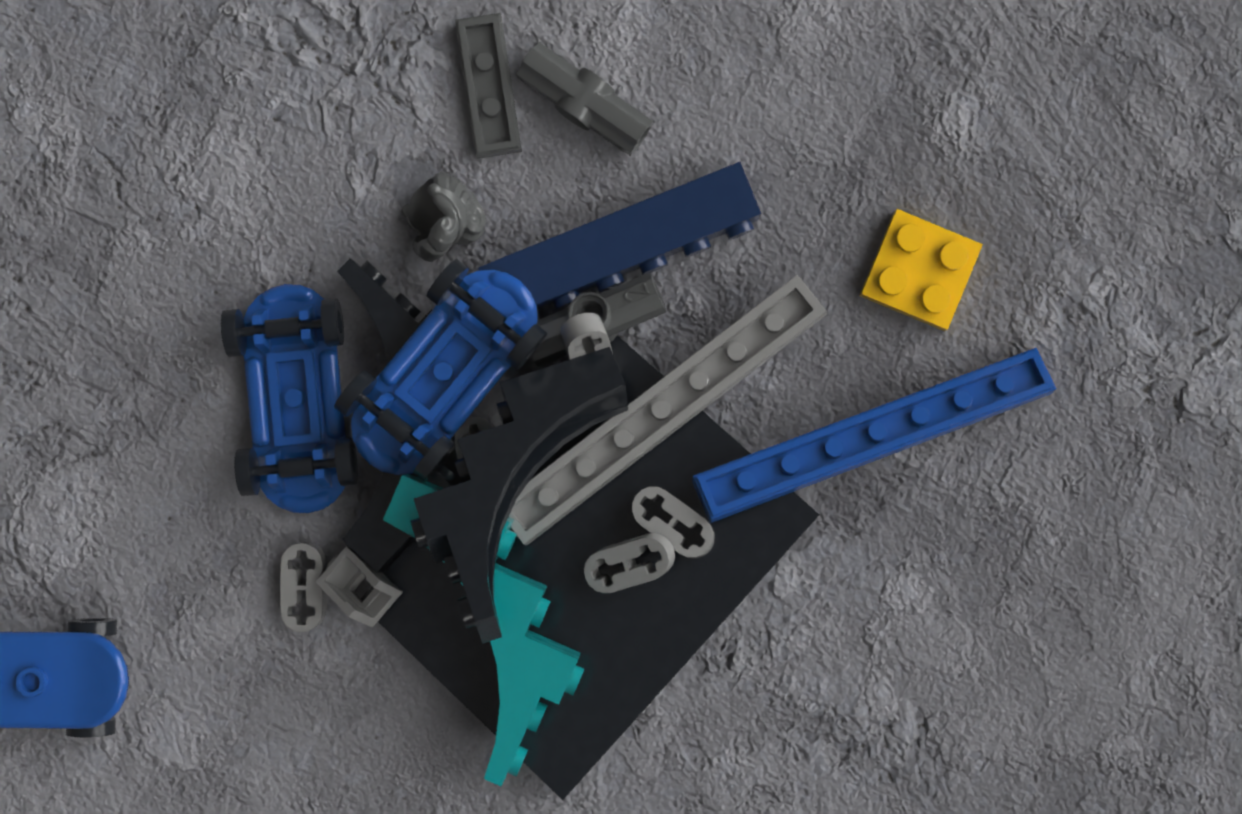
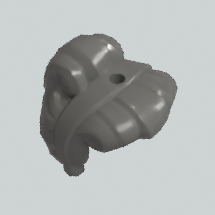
M444 171L434 174V177L421 185L413 194L410 205L406 204L401 209V213L407 218L410 227L419 234L413 241L414 252L424 261L429 262L444 256L455 244L468 245L474 243L483 235L486 224L485 212L473 193L457 177L451 176Z

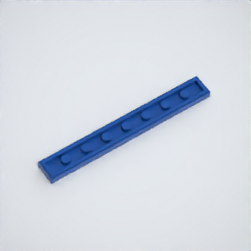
M1037 348L696 474L693 476L692 482L707 518L712 523L1048 396L1057 388Z

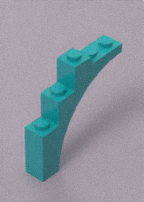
M412 474L402 475L383 520L415 538L410 520L419 518L414 498L444 488L428 481L424 482ZM508 517L502 530L496 560L498 557L506 560L517 536V533L510 531L514 521L510 517ZM495 563L494 602L502 637L492 640L490 643L497 664L500 707L496 741L484 779L502 787L507 773L517 777L528 752V749L521 747L520 743L527 729L534 732L537 731L548 706L539 702L540 698H545L559 705L564 692L573 696L584 668L576 665L581 654L580 652L529 630L530 625L540 627L551 601L543 598L547 586Z

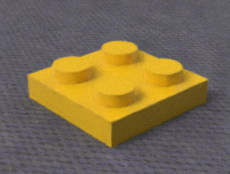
M896 209L893 212L859 296L937 329L946 331L950 326L983 244Z

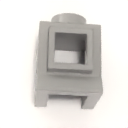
M348 546L330 560L326 570L316 581L349 618L372 628L403 593L381 571L376 572ZM366 578L374 589L362 601L354 591Z

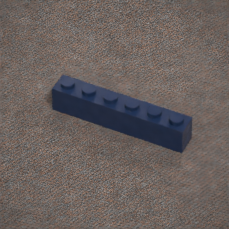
M737 162L478 267V270L506 272L520 280L531 292L537 310L554 304L555 309L559 310L568 307L574 298L580 295V292L597 286L599 292H604L625 282L623 275L637 269L641 270L642 275L657 271L668 265L667 257L681 251L684 252L685 257L701 253L711 248L709 240L726 234L729 240L743 236L754 230L752 223L758 221L762 213L741 162Z

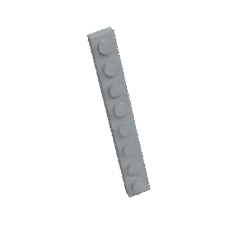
M796 275L628 405L627 411L610 418L532 478L516 499L509 515L510 518L514 519L511 525L513 531L517 533V536L524 545L530 544L827 315V310L801 278Z

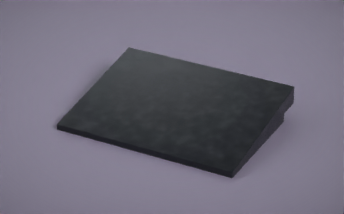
M617 335L610 344L613 356L626 385L627 402L629 405L664 378V376ZM703 411L530 544L524 545L519 537L516 536L506 560L498 557L495 562L547 586L543 598L550 600V605L540 627L530 625L529 630L581 653L576 665L584 668V672L574 695L572 696L564 692L559 705L541 697L539 702L548 706L536 732L527 729L520 743L521 747L528 749L523 763L562 800L565 799L820 515L795 492L710 523L692 482L693 476L751 453ZM609 419L593 425L564 444L535 472L532 478ZM660 487L705 518L712 526L715 533L714 544L705 556L687 558L675 551L674 564L669 571L656 580L613 593H601L590 587L585 579V563L592 554L606 546L650 533L635 520L632 513V502L635 496L644 488ZM659 496L655 501L647 498L643 502L642 506L647 510L644 518L647 521L656 516L668 524L673 518L672 515L661 507L665 500L663 497ZM679 521L674 527L676 531L685 537L682 545L685 549L688 550L693 544L698 547L704 544L705 539L700 535L703 529L701 525L697 524L696 527L691 529ZM415 538L383 573L403 593L379 619L378 623L496 736L500 700L497 664L491 643L489 641L482 644L476 626L466 629L457 599L466 596L464 587L461 583L452 585L445 563L442 561L435 564L431 551L426 547L419 549ZM647 545V551L635 558L637 564L651 561L655 567V563L661 559L659 551L651 552ZM605 562L599 567V572L601 575L609 574L612 580V576L623 569L624 566L622 562L614 565H607ZM371 587L361 600L364 601L374 588Z

